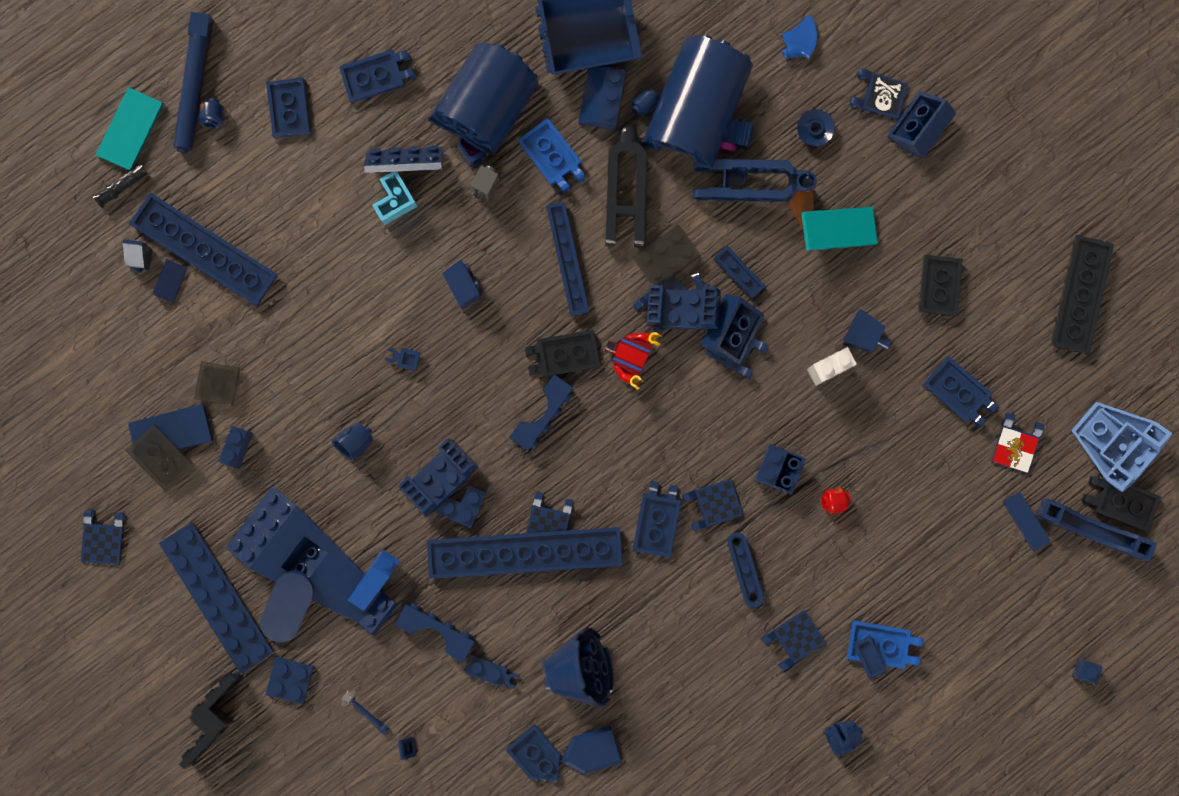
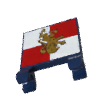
M1006 413L991 462L1029 473L1045 425L1036 422L1032 434L1011 428L1015 415Z

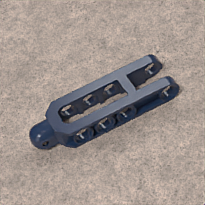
M716 159L712 168L694 163V171L724 173L723 187L693 188L692 199L706 201L788 202L798 191L807 192L813 190L817 180L812 172L796 170L788 160ZM734 173L786 174L789 177L788 187L784 190H770L769 188H765V190H751L750 188H746V190H733Z

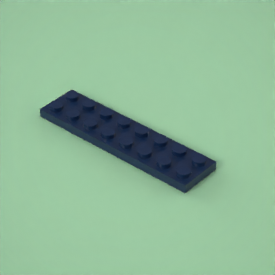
M151 192L129 223L257 307L278 276V274Z
M193 522L159 542V545L240 674L274 653L271 645Z

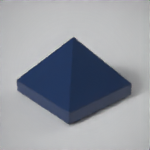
M414 736L398 740L401 760L417 756Z

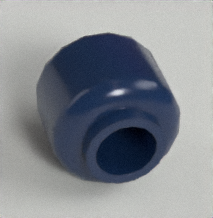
M211 98L201 103L198 118L203 126L217 128L223 123L225 107L219 103V100Z

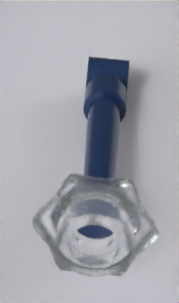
M348 690L341 698L343 701L341 705L352 704L376 728H379L378 730L384 735L389 730V727L382 724L378 718L376 719L355 701V690L352 692Z

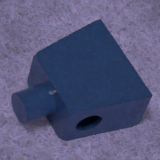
M860 309L857 311L842 344L871 353L875 350L876 346L887 350L891 340L882 336L885 326Z

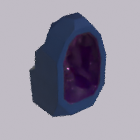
M460 136L458 148L468 166L474 167L486 158V153L467 143Z

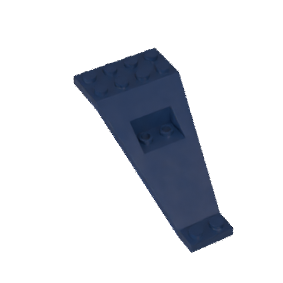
M271 486L225 547L249 569L275 582L283 573L285 574L293 570L303 572L310 578L314 587L311 600L359 623L374 636L398 605L381 589L364 611L347 601L365 573L299 506L274 486Z

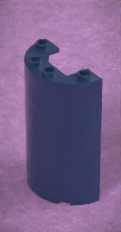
M708 35L685 38L642 141V146L660 151L661 147H665L690 155L694 163L712 168L752 70L753 63L750 61V56L731 47L729 42L725 40L716 41Z

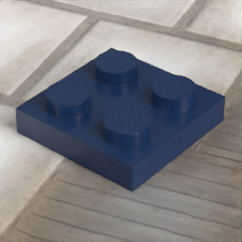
M276 656L265 695L304 704L314 666Z

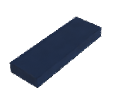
M728 245L713 258L751 300L766 288L764 283Z
M1017 492L1002 501L1032 551H1036L1050 542V539L1021 492Z

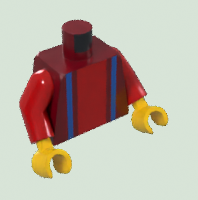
M642 332L628 334L622 338L620 344L609 340L605 348L606 352L615 355L612 364H614L613 369L619 378L631 384L637 390L640 388L636 383L638 381L644 383L639 376L653 344L657 346L661 344L655 341L657 337H662V335L656 332L651 334Z

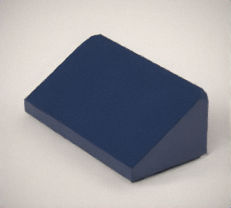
M166 259L153 295L173 303L187 267Z

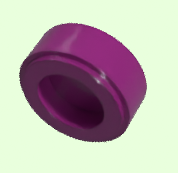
M723 141L719 152L735 154L736 145Z

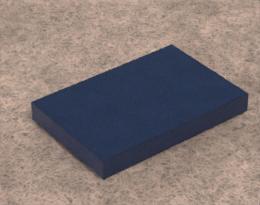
M304 77L266 82L273 138L311 134Z

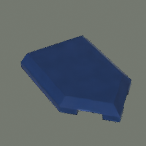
M534 724L505 750L530 780L558 782L560 753Z
M611 725L573 736L560 761L582 774L621 764Z

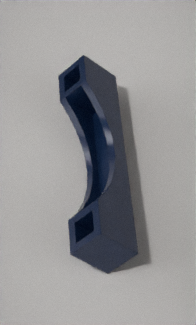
M1051 499L1041 500L1035 516L1141 561H1151L1157 543L1087 517Z

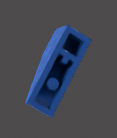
M385 550L380 551L347 601L364 611L398 565L399 560Z

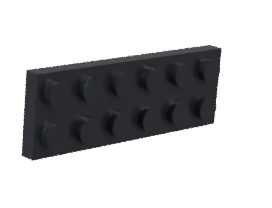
M1080 235L1075 236L1050 346L1086 355L1090 354L1113 252V243Z

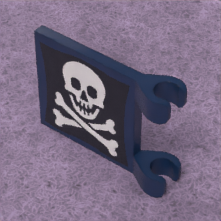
M861 68L857 73V78L870 80L865 99L853 97L849 102V106L898 120L908 83Z

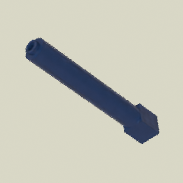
M190 13L188 27L189 42L173 147L180 153H188V151L193 150L208 41H211L213 18L210 14Z

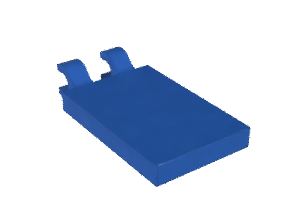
M548 118L518 139V143L552 186L557 183L564 194L570 190V186L563 179L564 176L572 172L579 183L585 179L584 173L578 167L582 164L581 160Z
M852 620L847 659L860 661L853 643L871 636L885 666L905 669L906 663L920 666L921 658L907 655L909 644L923 646L924 639L910 636L911 630Z

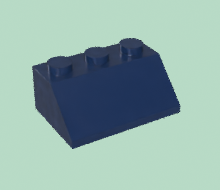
M612 67L588 69L579 124L616 131L626 70Z
M919 92L887 137L910 154L924 158L957 113L947 100Z
M725 294L720 305L719 329H708L701 345L712 353L740 365L764 314L742 297Z

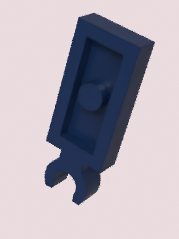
M471 655L465 670V674L500 687L503 682H506L508 687L515 688L516 685L510 683V678H519L517 673L507 674V667L475 655Z

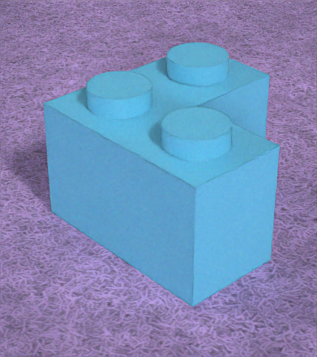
M397 171L380 178L389 196L372 206L382 223L386 225L416 208L417 205Z

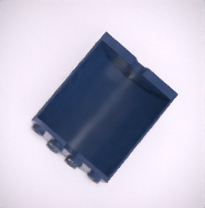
M538 0L535 11L536 16L541 19V24H538L540 40L545 42L542 43L544 59L548 58V61L545 62L547 73L555 75L642 59L631 0Z
M478 43L474 46L428 117V121L455 136H461L467 143L494 157L537 89L538 76L522 61V57L519 54L509 52L501 44Z

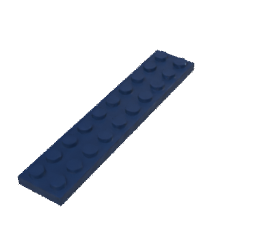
M620 527L427 540L429 579L622 566Z

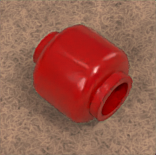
M842 487L829 489L821 496V504L824 511L827 510L829 514L845 512L848 509V505L851 504V497Z

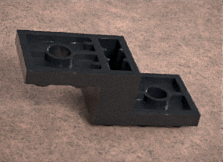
M238 671L225 674L218 681L220 685L214 689L212 688L205 695L206 700L198 703L191 710L193 714L189 719L205 734L197 738L194 742L196 744L195 747L193 746L191 749H188L181 756L183 760L179 765L184 770L192 766L233 722L217 704L243 677Z

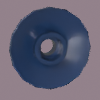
M812 109L806 111L798 120V136L809 146L818 147L830 141L834 134L835 126L833 119L823 110ZM817 127L818 132H813L811 128Z

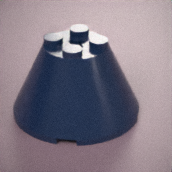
M588 627L580 630L546 660H543L542 666L546 675L545 687L547 691H552L556 695L597 707L608 704L610 698H608L609 692H613V668L606 646H602L599 640L602 637L595 629Z

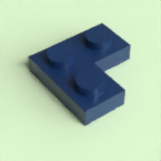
M468 485L461 503L448 498L438 507L436 514L472 528L486 492Z

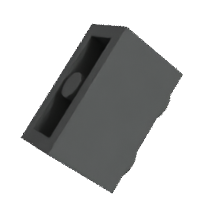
M482 165L480 166L470 185L473 194L490 202L500 183L496 169L488 165L486 168Z

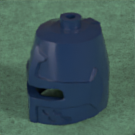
M357 423L347 429L345 428L334 437L332 445L344 457L354 461L373 442V436L370 434L372 430L368 426L364 427Z
M854 721L837 722L823 729L831 750L837 757L853 751L863 741L861 736L863 729L861 726L858 727Z

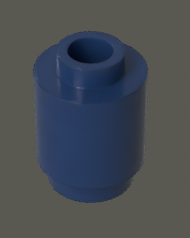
M651 88L644 90L632 102L634 113L638 116H646L658 104L657 101L660 99L658 94Z

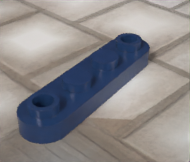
M739 532L732 533L727 538V545L744 602L749 607H759L764 597L746 537ZM735 538H738L740 540V544L738 546H735L733 544V540ZM751 594L756 595L757 598L755 601L750 600Z

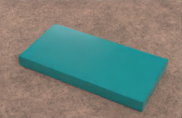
M128 87L96 156L132 171L164 104Z
M873 207L801 213L806 251L878 244Z

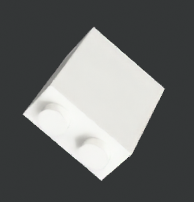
M847 347L813 364L807 370L815 386L857 364Z

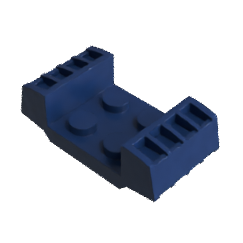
M650 285L646 326L672 329H719L721 291L717 287L703 286V290L665 289L663 285Z
M446 439L438 446L440 452L413 478L407 476L399 484L400 491L425 517L445 502L478 467L453 439Z

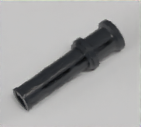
M140 164L113 184H106L103 190L97 194L93 193L92 197L103 209L106 203L112 199L116 200L119 193L148 173Z

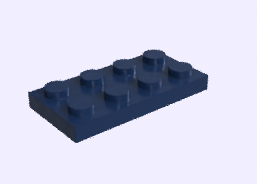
M435 145L428 146L427 148L412 146L408 149L393 147L389 150L373 148L366 153L364 170L365 173L442 169L443 147Z

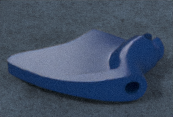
M811 15L805 17L793 30L782 33L783 41L787 48L782 50L784 59L798 56L809 59L817 43V30Z

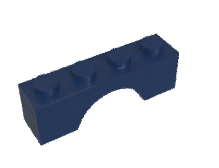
M553 375L543 389L548 400L546 413L535 422L527 423L520 421L509 437L527 451L530 449L534 450L540 442L538 438L541 433L546 434L551 427L549 422L553 417L557 418L563 409L560 408L564 402L568 403L573 397V387L556 375Z
M413 602L411 605H405L395 623L397 627L410 634L426 627L436 629L443 635L446 641V653L461 662L465 661L475 642L472 639V634L464 630L462 633L455 630L456 626L448 621L444 624L438 620L439 616L432 612L428 614L422 612V607Z

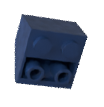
M459 260L442 273L461 309L481 300L480 294L483 292L477 280L472 281L471 277L474 275L468 263L464 264L462 260Z
M769 444L754 481L792 494L806 458Z

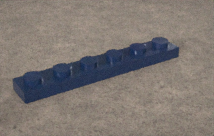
M565 201L546 205L570 316L589 313Z

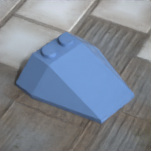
M1098 402L1090 408L1072 429V433L1105 480L1121 492L1135 483L1159 455L1172 436L1170 431L1155 421Z

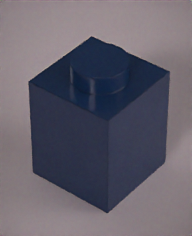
M1078 658L1072 677L1097 685L1103 666Z

